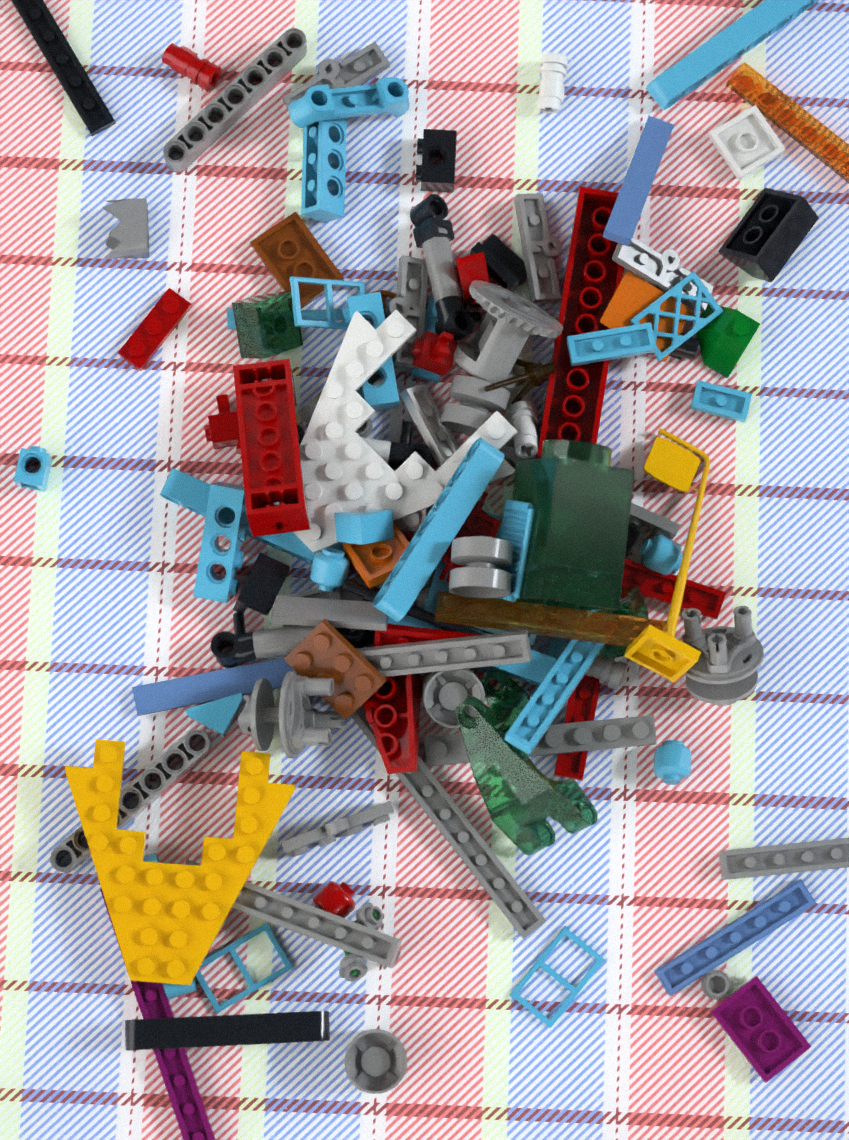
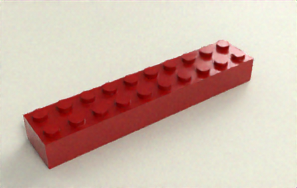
M581 186L577 196L558 314V322L563 326V330L554 339L551 363H554L556 373L548 376L536 459L554 467L591 472L594 464L610 360L572 366L566 339L567 336L610 329L600 323V319L623 278L624 267L612 260L618 243L602 237L619 193Z

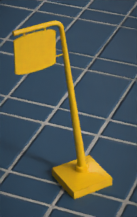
M660 428L658 433L668 439L655 438L643 470L654 479L675 490L687 493L689 488H692L698 494L665 630L663 632L649 625L627 647L624 656L675 683L698 662L701 651L676 639L675 633L707 483L710 459L704 451ZM692 452L700 455L705 462L699 490L691 486L700 464V459Z

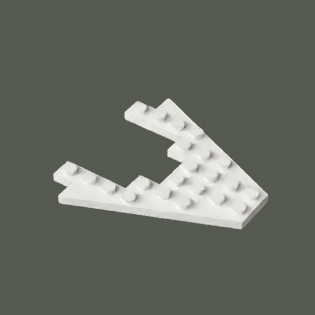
M397 310L377 329L358 311L353 314L300 444L303 486L308 506L310 530L295 531L293 533L313 553L321 551L322 548H328L341 543L336 541L335 512L392 509L394 522L432 507L469 448L478 438L481 437L500 450L517 433V430L496 411L436 471L416 451L394 471L356 433L376 412L356 391L417 331ZM503 459L489 483L510 476L516 470Z

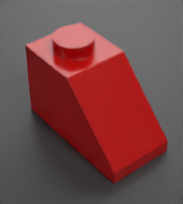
M484 252L456 259L455 268L464 306H481L480 303L476 302V299L472 298L469 292L472 281L480 280L490 283Z

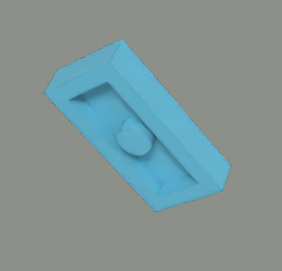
M698 380L690 409L745 423L752 394Z

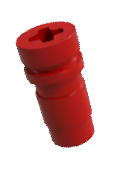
M171 43L163 53L162 62L181 75L189 77L193 84L199 85L205 91L209 92L212 90L221 75V67L210 63L205 58H198V53L184 45L179 47Z

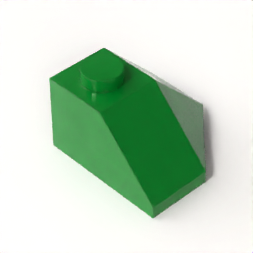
M707 304L706 310L703 311L700 318H706L714 312L709 304ZM720 306L723 312L695 333L696 338L700 339L699 345L703 364L728 379L760 323L736 309Z

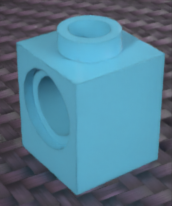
M30 446L29 449L21 448L14 476V482L18 487L46 491L53 459L49 453H46L47 450L38 446ZM38 461L41 463V467L37 472H27V467L31 462Z

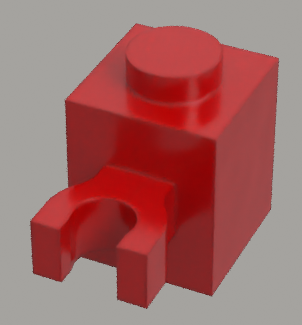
M426 331L413 342L411 354L414 357L411 365L443 376L453 365V356L458 344L457 341L453 340L454 335L445 331L440 335Z
M227 394L218 395L216 398L219 414L208 416L209 425H204L206 441H212L214 449L237 446L239 439L237 411H230Z

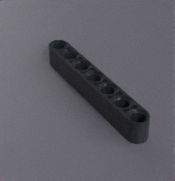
M329 1011L125 1020L126 1051L330 1041Z

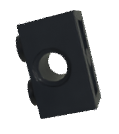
M424 129L423 138H418L417 155H422V165L416 164L415 181L421 182V191L454 193L457 130ZM440 157L443 162L439 165H434L429 162V159Z

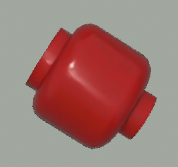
M330 881L313 897L314 907L346 918L355 909L356 904L352 899L355 893L345 882L338 885L336 882Z

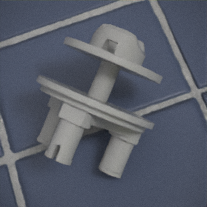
M737 606L734 608L735 627L717 626L702 629L700 610L689 608L685 610V613L683 612L685 634L682 640L687 645L701 651L698 662L684 674L686 675L687 690L696 699L717 706H727L746 698L756 689L758 684L757 669L763 662L764 651L761 642L755 637V632L752 630V611L747 606Z
M288 671L282 683L279 707H275L273 690L269 680L259 678L254 685L252 695L243 696L246 706L238 717L240 730L243 734H252L254 745L258 751H267L273 739L275 722H279L281 743L288 758H297L306 746L330 747L332 743L330 728L342 729L343 722H340V720H343V717L337 711H318L317 708L311 706L308 696H332L334 693L333 678H308V676H300L296 671Z

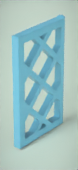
M693 271L629 321L632 325L640 324L639 320L647 314L654 315L652 329L655 344L657 336L671 339V345L663 352L656 346V352L653 354L658 361H661L720 315L723 309ZM691 280L697 287L696 296L682 294L683 286ZM669 297L676 298L674 313L660 311L661 303ZM681 299L695 301L694 316L680 314ZM701 302L708 303L714 310L706 318L699 317ZM659 316L674 318L672 334L658 331ZM679 319L693 322V328L685 335H677Z

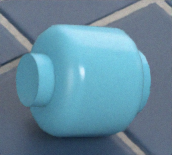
M656 535L652 540L646 539L640 549V554L643 555L642 564L653 571L669 575L670 573L675 574L680 568L683 556L681 545L664 535Z
M322 548L321 552L314 555L310 576L313 582L319 584L318 589L335 592L336 587L344 586L350 567V560L344 556V551L335 548Z
M667 740L662 742V745L658 746L654 751V774L658 778L663 779L665 784H680L681 780L688 778L691 774L692 754L690 749L681 741Z

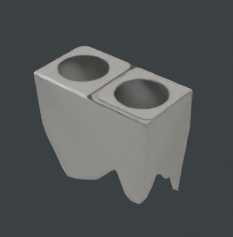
M147 199L103 200L112 204L105 205L102 208L120 221L109 232L106 246L112 249V251L105 258H150Z

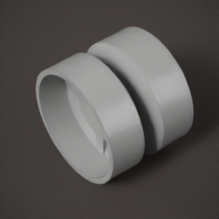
M455 375L448 395L462 404H445L440 424L458 433L471 436L473 431H477L492 416L489 412H505L511 393L503 387L486 392L484 387L493 383L474 376Z
M488 536L460 537L452 540L451 562L464 567L455 568L450 571L449 592L471 598H503L511 594L512 575L499 568L512 565L513 543Z
M468 668L429 672L425 676L421 685V700L427 713L437 724L454 729L465 727L479 717L485 704V692L480 680Z
M370 1029L363 1031L351 1041L347 1048L344 1060L345 1071L351 1083L359 1090L369 1094L386 1093L394 1089L402 1081L406 1073L407 1055L405 1048L394 1034L386 1030Z

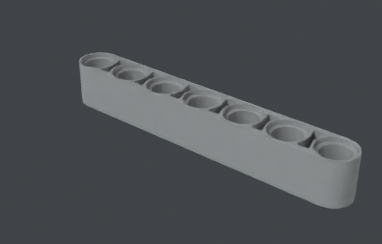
M298 28L286 30L166 143L163 154L169 170L177 173L186 170L304 59L307 54V39L302 30ZM294 41L301 43L298 48L288 46L289 43ZM272 60H279L282 62L281 65L277 67L269 65V62ZM253 78L262 80L259 85H251L249 83ZM236 96L243 99L238 104L229 102L231 98ZM214 115H220L223 117V119L217 123L211 122L209 120ZM193 134L203 135V138L199 141L190 140ZM175 152L184 154L179 160H172L170 158Z
M196 729L188 732L121 790L117 829H123L210 752L212 747L211 740L203 730ZM197 736L203 737L206 742L205 747L200 751H194L190 748L191 740ZM175 755L181 756L183 758V766L178 770H171L168 767L169 759ZM153 774L159 775L161 777V785L154 790L148 789L146 786L147 778ZM132 793L137 794L139 797L138 805L133 809H127L124 805L126 796ZM82 825L51 852L50 863L55 870L70 873L91 856L89 847L83 848L80 844V838L84 834ZM68 851L72 856V861L69 866L62 868L58 864V856L60 853Z

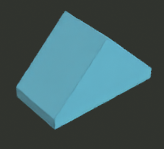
M392 509L334 513L337 542L364 545L394 538Z
M242 693L185 710L190 719L225 737L241 709L244 699Z

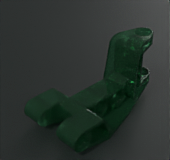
M496 669L488 672L481 681L488 706L480 699L470 696L465 698L457 707L456 716L474 779L491 820L524 854L533 855L555 842L554 830L546 818L551 817L553 821L557 820L568 833L576 834L597 823L598 814L594 805L574 779L555 781L548 778L537 769L524 751L504 740L506 733L531 698L522 687L504 672ZM489 679L497 680L501 685V690L494 689L490 685ZM465 706L474 708L477 717L468 715Z

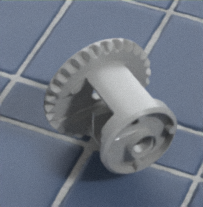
M474 280L469 287V292L472 298L476 299V302L480 303L487 311V314L471 344L458 343L453 358L461 368L471 375L491 383H496L515 377L513 372L515 367L513 366L530 334L556 338L561 334L563 326L547 311L524 297L498 285ZM514 383V384L505 386V387H503V388H505V389L513 388V387L516 386L517 383Z

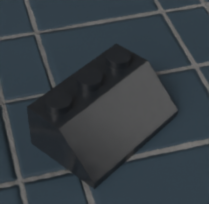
M765 187L718 252L750 276L772 283L819 217L804 197Z

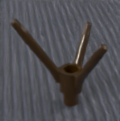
M517 358L515 364L524 367V374L485 386L484 390L488 392L527 380L528 384L512 400L511 404L513 405L515 402L522 400L540 380L546 379L547 375L556 373L554 363L542 365V363L535 364L534 362Z

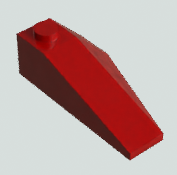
M420 673L385 677L387 679L386 682L363 703L366 718L372 727L387 773L417 772L421 704Z

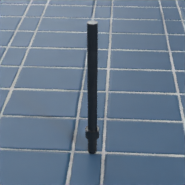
M346 579L343 586L344 590L361 596L363 601L373 602L380 588L375 586L369 588L350 579ZM414 605L406 613L410 617L442 630L485 635Z

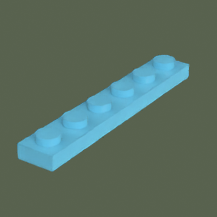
M595 610L590 612L506 733L505 741L525 753L531 754L616 630L618 623Z

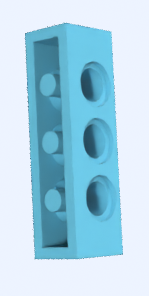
M347 118L316 121L303 128L301 215L324 223L343 218L345 214Z
M381 292L347 297V306L342 307L345 323L351 322L356 311L366 320L370 321L375 329L385 321ZM391 356L374 373L383 379L382 383L374 386L366 381L356 391L375 411L399 407V395Z
M219 481L212 483L210 486L193 597L227 603L233 596H237L239 580L236 579L237 568L241 569L244 559V552L240 551L241 542L246 540L248 533V524L245 523L246 503L244 486ZM225 507L231 508L234 511L235 519L233 522L227 521L224 518L223 510ZM220 536H226L230 540V549H223L219 545L218 539ZM215 564H221L225 567V577L216 575L214 571Z

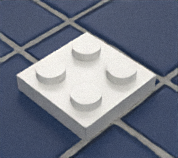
M756 105L713 130L708 136L738 181L782 155L786 150Z

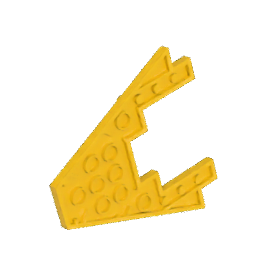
M96 739L93 768L65 766V773L131 981L191 985L295 791V785L268 783L271 753L241 751L233 839L204 837L201 866L143 861L146 832L117 829L126 742Z

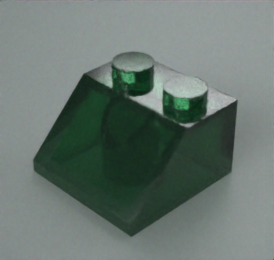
M291 290L251 296L232 302L241 358L266 359L303 346L301 327H295Z

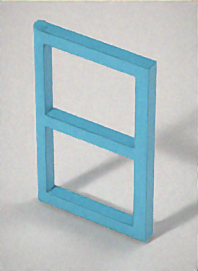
M291 276L290 285L295 327L347 330L350 323L335 321L332 286L357 288V294L362 295L365 294V283ZM298 283L324 285L328 322L302 320Z
M265 923L204 959L199 968L205 967L230 952L249 985L248 989L219 1005L200 970H198L196 978L210 1000L214 1012L217 1014L293 969L294 966L288 960L268 923ZM265 931L285 966L255 984L235 948Z
M564 926L509 996L517 1000L551 1028L605 959L572 933L567 926ZM564 935L568 936L597 960L576 987L572 986L544 962ZM539 967L571 992L550 1020L518 994Z

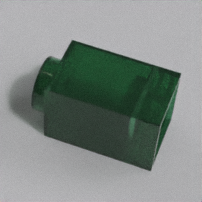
M545 440L543 441L540 459L517 461L512 500L531 503L533 509H535L520 598H516V601L571 610H619L635 470L611 466L612 448L582 441Z

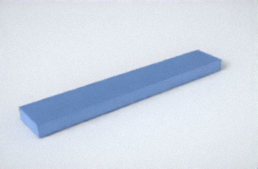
M648 116L603 233V238L629 247L674 124Z
M278 658L135 686L132 689L137 715L142 716L208 703L242 693L243 696L252 694L254 685L259 678L268 679L272 690L280 689L286 673L295 670L284 658Z
M799 879L659 967L654 973L667 994L672 996L817 903L803 881Z

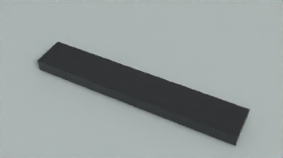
M11 0L90 135L93 137L115 125L116 122L44 1Z

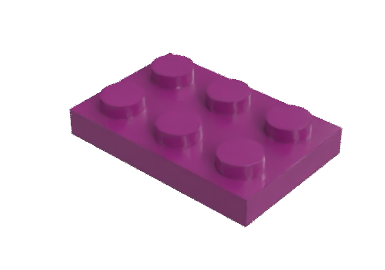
M757 976L752 977L709 1011L764 1083H767L812 1047Z

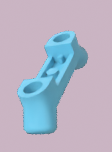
M397 77L379 78L376 84L330 89L328 84L315 85L310 87L303 97L290 102L288 110L292 122L300 128H304L316 121L384 113L400 117L409 110V90L406 83Z

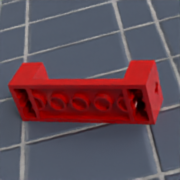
M290 359L233 366L246 514L252 537L310 530L295 406H297L295 382Z

